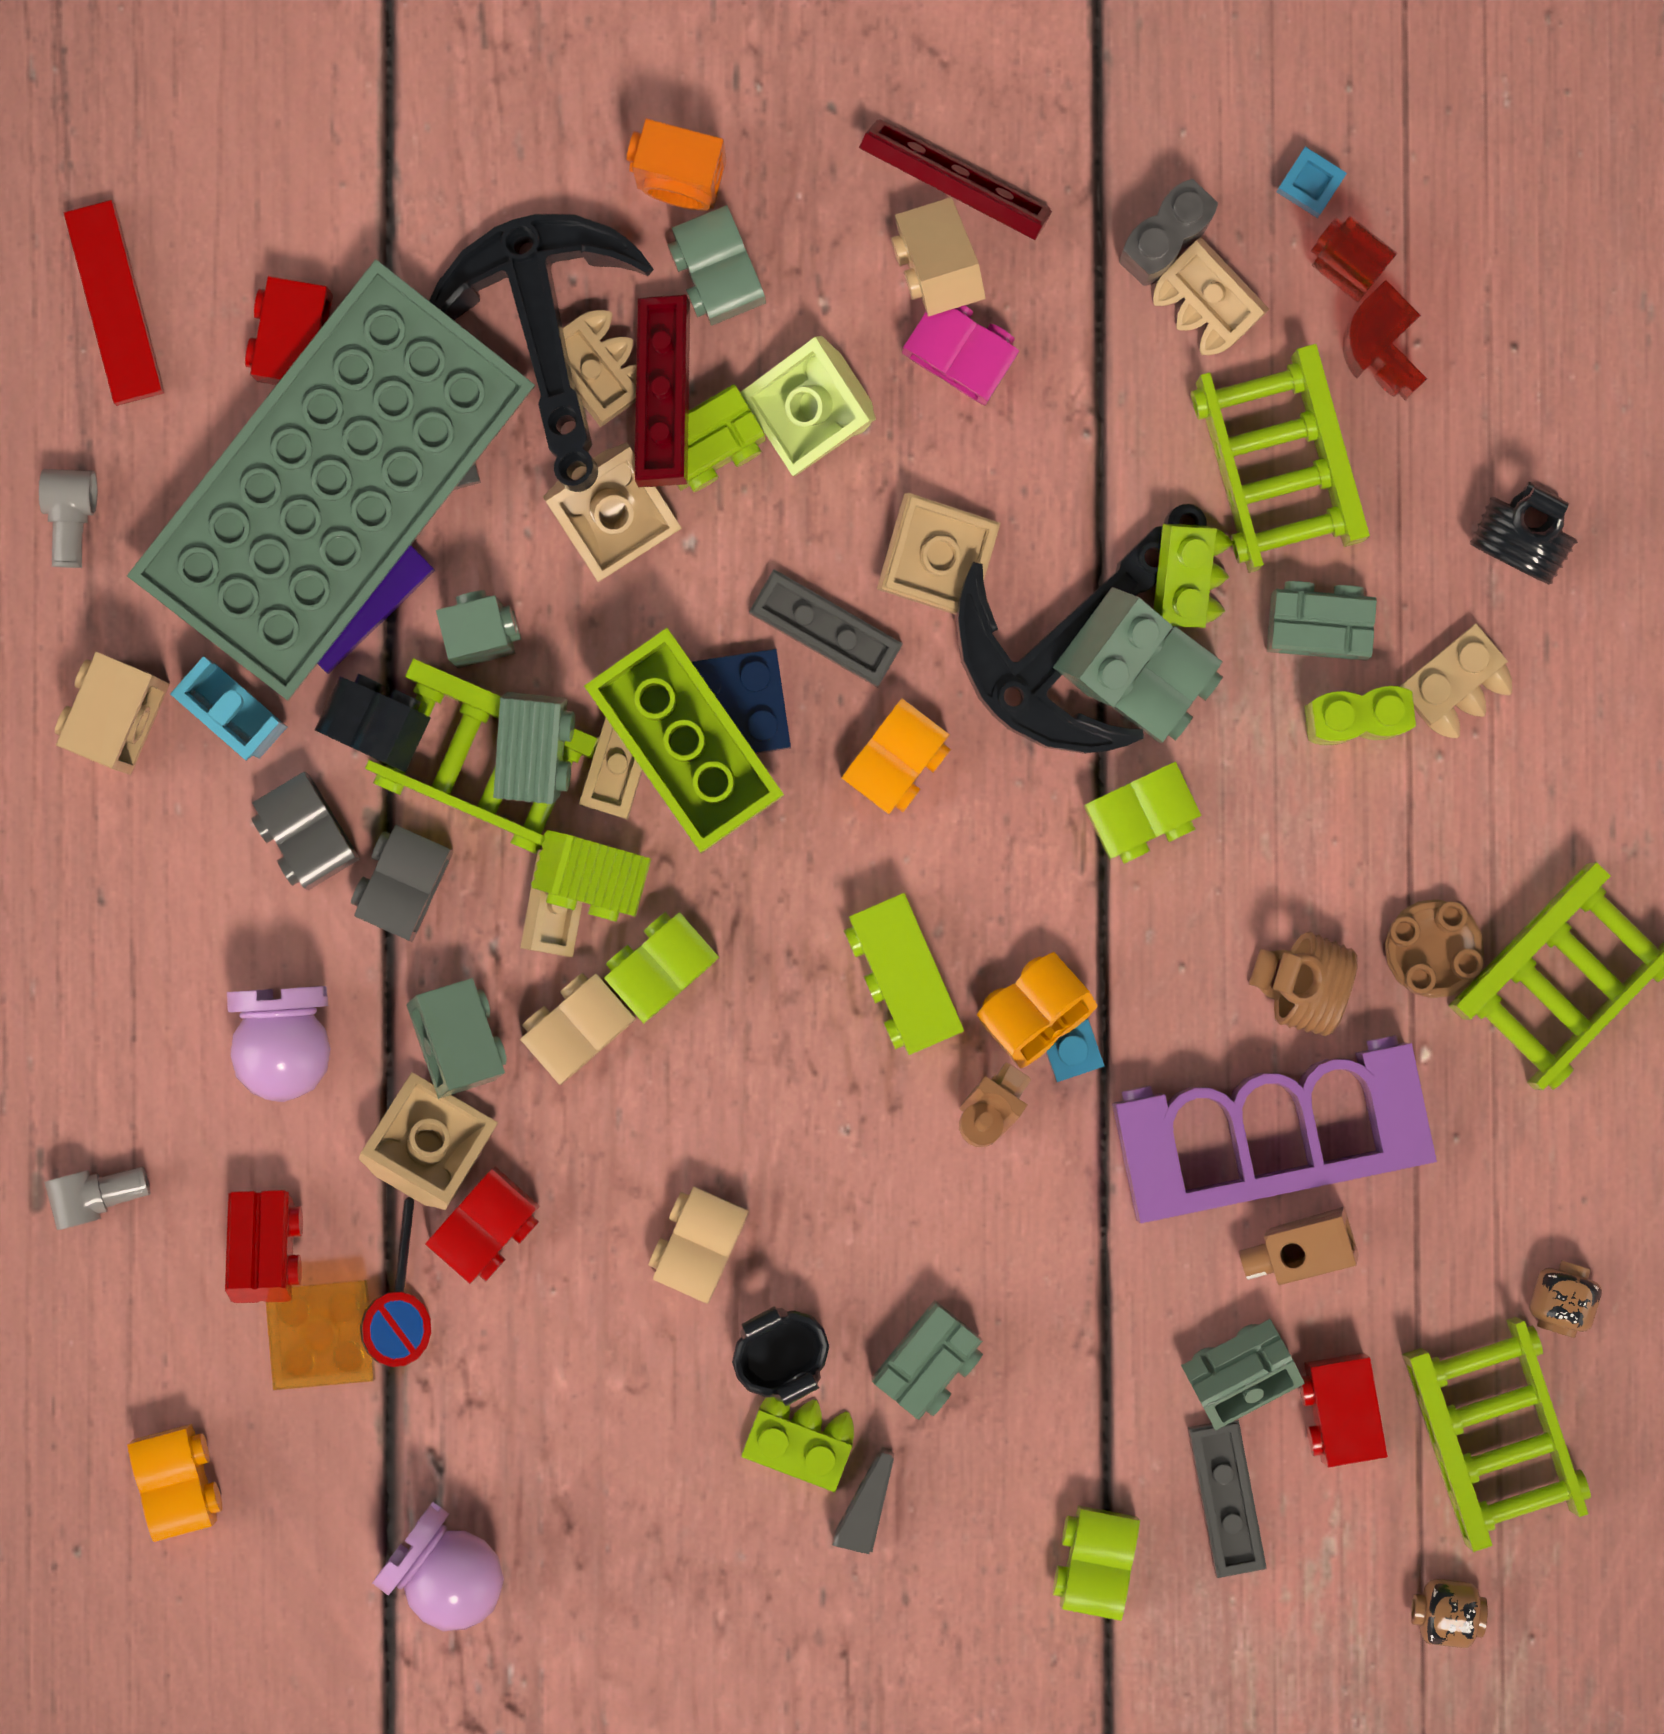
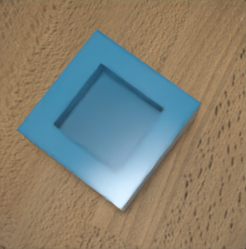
M1305 146L1276 192L1318 219L1347 173Z
M1086 1019L1069 1033L1059 1037L1046 1052L1056 1082L1104 1067L1089 1019Z

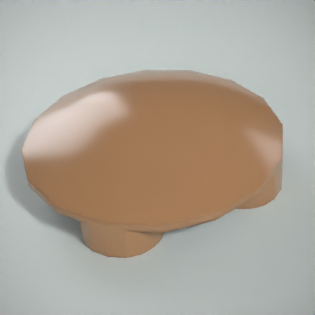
M1439 899L1418 901L1402 910L1389 927L1385 941L1387 964L1395 979L1414 994L1428 998L1452 996L1468 987L1472 980L1482 971L1484 964L1482 933L1473 917L1467 913L1465 907L1460 903L1446 902Z

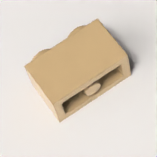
M952 197L895 215L899 235L891 237L894 253L899 266L908 264L910 269L905 270L904 275L911 298L914 300L921 297L928 317L986 299L979 263Z

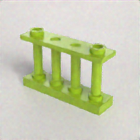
M1317 344L1298 348L1291 356L1293 364L1287 365L1286 371L1216 390L1211 373L1209 372L1200 375L1196 382L1197 390L1191 391V399L1197 419H1206L1237 530V533L1231 535L1234 555L1238 563H1246L1248 573L1258 571L1264 565L1260 552L1330 533L1334 537L1341 536L1344 547L1362 543L1370 536ZM1292 390L1294 394L1301 392L1306 411L1300 413L1299 419L1228 438L1221 413L1222 408ZM1301 438H1306L1307 442L1314 440L1319 459L1313 461V466L1241 485L1234 460L1235 456ZM1319 485L1321 490L1328 489L1332 507L1327 508V514L1258 533L1254 532L1248 504Z
M413 658L405 677L417 683L413 691L417 694L416 700L421 702L417 711L430 717L435 703L441 704L443 697L446 696L462 703L459 712L463 716L432 786L404 775L405 772L388 764L385 767L368 760L365 769L377 774L373 784L398 795H401L404 786L513 833L514 836L510 842L511 844L537 855L538 850L541 849L542 843L545 841V836L541 834L555 802L553 804L533 802L523 826L496 815L502 799L493 798L495 767L478 806L450 795L481 722L487 724L490 716L499 719L501 696ZM574 728L572 741H565L563 761H570L572 766L573 762H579L581 755L593 760L599 739Z
M1597 862L1586 864L1480 974L1472 980L1469 986L1448 1005L1464 1020H1471L1475 1015L1480 1019L1486 1017L1539 1069L1527 1081L1535 1090H1544L1547 1086L1554 1090L1561 1085L1574 1070L1570 1065L1572 1060L1652 978L1656 982L1664 979V942L1657 948L1604 896L1607 891L1602 885L1611 875ZM1579 908L1584 912L1590 910L1643 962L1624 983L1620 982L1569 932L1572 927L1567 921ZM1545 943L1550 948L1556 946L1608 997L1589 1019L1535 968L1537 962L1532 957ZM1510 979L1515 984L1520 981L1574 1033L1554 1055L1499 1003L1502 998L1497 992Z
M1517 1317L1506 1320L1511 1338L1442 1361L1438 1357L1431 1358L1429 1352L1422 1348L1402 1354L1464 1543L1473 1552L1493 1546L1489 1531L1496 1529L1495 1524L1564 1501L1567 1502L1569 1511L1578 1517L1589 1514L1584 1501L1591 1498L1587 1480L1581 1469L1574 1471L1537 1359L1538 1355L1543 1354L1539 1335L1533 1325L1527 1327L1525 1321ZM1519 1357L1527 1386L1457 1409L1454 1405H1446L1441 1387L1448 1385L1447 1380ZM1532 1405L1535 1406L1543 1434L1473 1457L1470 1453L1462 1454L1457 1435L1464 1433L1463 1428ZM1548 1453L1551 1454L1559 1482L1489 1505L1486 1501L1478 1502L1473 1483L1480 1481L1479 1476Z

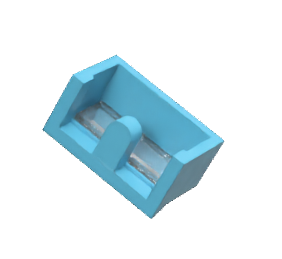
M204 656L170 693L245 760L252 756L260 759L287 729V726L217 664Z

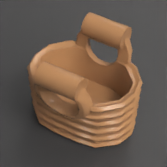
M1309 931L1298 938L1291 951L1283 949L1267 951L1260 949L1249 985L1258 987L1267 997L1275 1000L1274 1016L1280 1025L1285 1024L1289 1028L1296 1027L1297 1030L1304 1029L1306 1033L1312 1031L1315 1035L1319 1033L1324 1037L1332 1034L1342 1020L1358 969L1357 954L1352 948L1348 949L1345 945L1340 946L1336 941L1330 942L1328 938L1323 939L1320 934L1314 935ZM1281 960V963H1280V966H1279V969H1278V972H1277V975H1276V979H1275V982H1274V985H1273V988H1272V987H1271V983H1272V980H1273V977H1274V974H1275V970H1276L1278 961Z

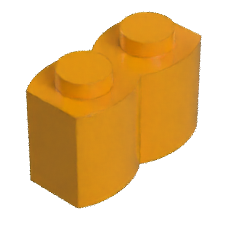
M902 698L841 779L888 815H890L895 807L904 812L921 790L914 782L925 767L934 773L951 751L944 744L950 734Z
M1052 952L1044 957H1036L1028 962L1016 983L991 992L985 998L982 1008L976 1015L985 1029L1021 1069L1046 1053L1059 1037L1078 1027L1094 1012L1098 1005L1084 984L1059 956Z
M192 1424L136 1438L127 1444L133 1474L140 1491L146 1523L153 1542L208 1528L216 1523V1513L221 1512L223 1508L222 1499L216 1482L208 1483L203 1464L210 1461L206 1439L202 1433L195 1434Z

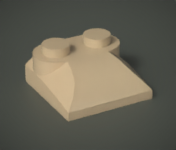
M627 442L607 449L593 458L598 466V477L589 489L582 492H573L566 489L558 480L543 496L597 582H600L682 529L656 487L638 488L635 482V454ZM586 467L575 469L572 473V479L578 480L582 478L586 473Z
M411 1072L361 1151L359 1160L377 1178L426 1206L446 1210L498 1122L452 1095L438 1099L434 1085Z

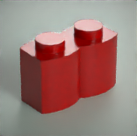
M495 1166L435 1231L425 1245L469 1284L478 1276L486 1282L506 1260L499 1253L512 1238L520 1244L539 1223L532 1215L540 1206Z

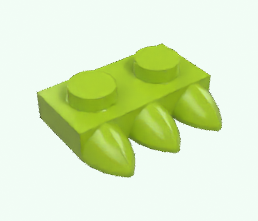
M1163 524L1154 610L1172 626L1206 628L1207 623L1216 620L1225 612L1222 605L1209 596L1210 590L1219 587L1229 578L1224 569L1213 563L1214 556L1223 553L1233 544L1224 532L1210 526Z
M775 1397L765 1398L758 1409L741 1457L835 1493L853 1446L854 1425L850 1413L845 1411L833 1418L822 1432V1413L817 1400L813 1399L805 1403L790 1420V1405L785 1406L783 1402L777 1401Z

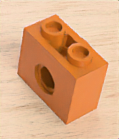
M645 118L642 133L637 131L632 133L626 158L627 161H630L629 172L634 173L637 189L642 190L646 195L673 206L697 211L714 209L726 166L724 139Z

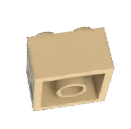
M95 652L92 661L86 659L79 669L75 680V687L79 688V692L73 706H66L58 718L55 734L60 736L56 746L111 769L131 775L170 684L144 671Z

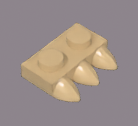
M1202 237L1197 239L1162 274L1156 284L1153 304L1155 306L1170 305L1185 298L1177 316L1178 330H1193L1208 322L1209 325L1204 330L1200 343V353L1202 355H1213L1225 351L1234 345L1270 310Z
M605 310L587 312L563 328L575 391L581 397L583 406L600 427L636 402L637 364L621 368L630 356L633 339L615 337L603 342L600 341L608 331L612 320L611 311Z
M1476 623L1399 687L1412 691L1415 711L1433 731L1445 737L1458 738L1460 736V722L1454 706H1457L1467 714L1484 717L1486 715V700L1479 685L1482 684L1494 693L1510 695L1512 693V678L1506 666L1508 661Z

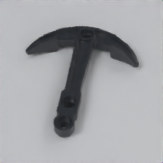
M534 214L516 218L496 226L463 249L437 282L429 301L452 320H455L480 302L477 291L505 278H509L541 394L538 405L548 448L557 457L554 463L555 476L566 489L573 492H582L589 489L595 483L598 477V466L589 454L592 446L591 436L582 399L574 388L551 266L555 262L584 257L590 266L623 268L636 271L645 276H649L654 269L642 252L631 241L609 226L575 214ZM533 243L532 248L528 252L519 254V249L523 244ZM566 422H576V426L571 432L561 434V428ZM586 467V473L582 478L578 480L572 479V473L576 468Z
M1192 504L1177 506L1167 514L1164 520V524H1180L1182 515H1189L1195 520L1196 525L1207 526V520L1202 510ZM1163 526L1153 528L1117 563L1116 572L1018 662H1013L992 634L998 630L986 597L983 564L972 563L963 582L956 617L961 663L978 699L991 715L1008 730L1044 748L1083 754L1106 752L1144 739L1143 729L1111 726L1081 713L1075 714L1072 717L1048 699L1047 692L1062 676L1053 668L1110 589L1113 587L1137 596L1139 593L1148 591L1157 582L1158 567H1151L1146 563L1145 553L1148 549H1154L1160 554ZM1008 688H1015L1020 692L1021 701L1017 706H1010L1006 703L1004 693Z

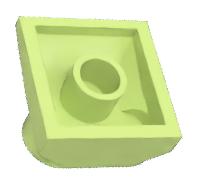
M823 336L811 339L740 392L758 424L792 476L798 475L852 436L863 433L876 420L872 402L841 353Z

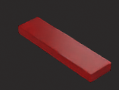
M109 200L63 212L113 403L119 406L164 394L115 203Z

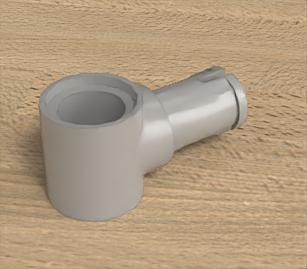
M43 469L40 474V510L42 514H48V522H53L52 567L82 568L83 523H88V515L93 516L97 507L98 487L94 471Z
M144 1167L100 1177L98 1173L90 1175L89 1170L44 1182L57 1230L101 1219L100 1214L107 1212L108 1207L151 1194Z

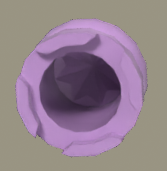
M326 986L281 989V998L273 999V989L227 992L228 1012H240L239 1016L243 1019L233 1034L230 1056L236 1078L252 1094L266 1100L286 1102L314 1090L325 1075L331 1048L326 1029L313 1014L317 1012L315 1007L328 1006Z
M432 1502L405 1540L411 1545L409 1550L400 1544L372 1584L387 1595L392 1592L396 1585L398 1589L404 1588L409 1607L423 1622L439 1630H466L482 1622L495 1609L504 1581L499 1557L483 1539L467 1531H446L447 1527L442 1524L449 1513Z

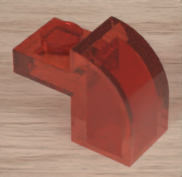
M1387 280L1363 301L1348 321L1343 336V354L1349 370L1356 379L1372 366L1377 371L1374 378L1378 384L1391 396L1395 397L1399 394L1406 401L1427 378L1393 343L1421 315Z

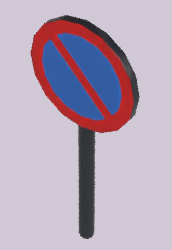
M407 1197L404 1201L394 1292L385 1293L374 1299L364 1311L360 1324L361 1341L367 1354L377 1363L389 1367L407 1366L417 1360L427 1348L431 1336V1318L425 1306L415 1296L404 1293L414 1211V1199L411 1197Z

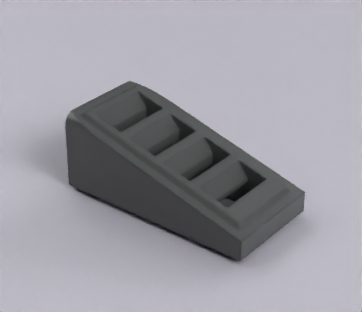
M882 1447L881 1451L877 1453L834 1532L833 1546L865 1554L873 1552L894 1461L892 1449Z

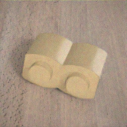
M583 973L578 975L560 991L565 1000L558 1007L550 1012L543 1006L522 1025L528 1033L520 1040L559 1085L567 1081L636 1020L634 1015L596 973L589 979Z
M695 1186L690 1195L680 1192L669 1217V1220L677 1223L669 1241L662 1238L659 1239L648 1266L656 1269L653 1280L708 1304L745 1223L749 1210Z

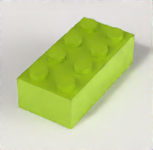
M668 628L584 685L700 853H704L784 797L781 789Z

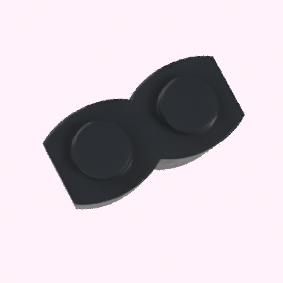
M361 674L357 675L354 682L340 676L316 725L315 731L406 772L431 717L417 711L421 702L393 689L390 698L382 695L385 688L384 685Z

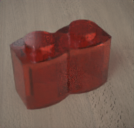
M1352 215L1344 223L1336 217L1311 249V252L1317 256L1311 266L1358 303L1398 253Z

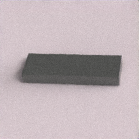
M775 569L749 611L750 615L877 688L903 646V643Z
M1237 1419L1216 1431L1212 1423L1188 1427L1216 1577L1222 1578L1267 1569L1239 1420Z

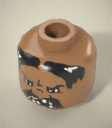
M1561 1260L1559 1270L1545 1268L1540 1272L1530 1303L1531 1314L1539 1319L1537 1327L1572 1338L1576 1337L1577 1331H1588L1592 1327L1602 1295V1289L1597 1282L1588 1279L1591 1269Z
M1433 1579L1426 1584L1422 1595L1414 1594L1411 1605V1623L1413 1625H1420V1633L1426 1643L1468 1648L1474 1643L1476 1637L1483 1638L1487 1625L1488 1604L1486 1597H1480L1474 1584Z

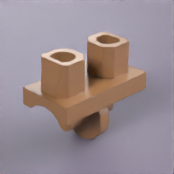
M1007 1062L1002 1066L998 1074H995L991 1079L985 1076L966 1097L959 1108L963 1111L959 1120V1131L962 1138L968 1144L975 1147L992 1145L1012 1126L1028 1104L1019 1098L1031 1081V1078Z

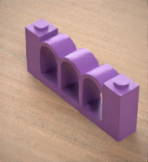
M1396 1035L1368 1040V1050L1356 1053L1357 1063L1349 1059L1322 1060L1311 1065L1301 1075L1298 1083L1294 1079L1278 1073H1257L1243 1079L1233 1089L1230 1098L1226 1094L1208 1087L1186 1088L1175 1093L1168 1101H1166L1165 1094L1153 1095L1151 1086L1123 1091V1101L1112 1103L1136 1221L1145 1223L1437 1162L1412 1043L1398 1044ZM1335 1069H1342L1350 1072L1361 1084L1376 1151L1323 1161L1312 1109V1091L1316 1082L1324 1074ZM1264 1084H1276L1283 1087L1291 1095L1296 1106L1308 1165L1254 1176L1243 1124L1242 1108L1247 1096L1255 1088ZM1196 1098H1208L1215 1101L1223 1109L1227 1118L1240 1179L1185 1190L1173 1134V1122L1178 1110L1186 1102Z

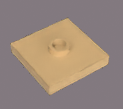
M911 493L904 494L877 590L957 615L958 600L963 582L973 562L983 564V580L985 579L1000 523Z

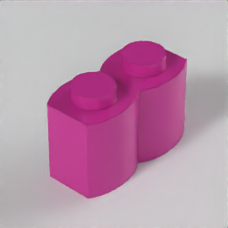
M966 305L929 317L927 312H925L904 345L902 354L925 370L945 380L971 399L986 406L1019 353V350L1012 345L1015 338L995 324L990 323L986 329L970 319L973 311Z

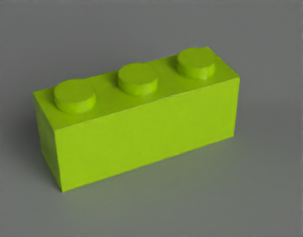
M905 893L849 916L852 927L845 929L844 933L855 958L865 954L872 973L863 977L875 1004L884 1000L892 1019L883 1023L895 1050L904 1046L907 1054L911 1055L964 1032Z

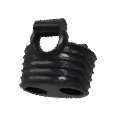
M1528 482L1524 490L1515 496L1510 504L1496 497L1490 498L1489 505L1485 507V514L1481 515L1482 521L1477 524L1478 530L1473 532L1474 537L1470 540V545L1550 585L1553 583V578L1558 576L1557 571L1563 568L1562 563L1568 559L1567 555L1573 552L1572 548L1578 542L1576 538L1562 531L1564 516L1569 503L1562 500L1561 497ZM1530 506L1548 515L1547 521L1538 528L1527 527L1524 522L1525 511Z
M773 1306L741 1324L743 1327L740 1331L741 1338L736 1343L732 1364L737 1379L747 1391L766 1398L775 1397L777 1401L783 1402L785 1406H788L819 1389L820 1371L826 1363L829 1343L824 1328L814 1317L795 1310L785 1311L783 1308Z

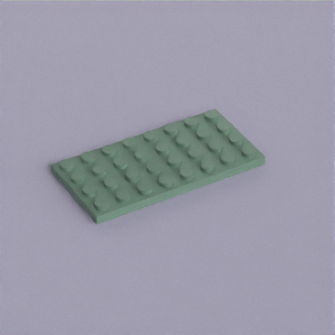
M375 259L135 564L127 577L289 701L534 389L535 384Z

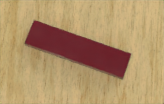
M881 119L877 120L869 128L859 146V149L1033 240L1037 239L1052 213L1047 206Z
M687 294L638 298L635 482L638 488L688 484L690 301Z

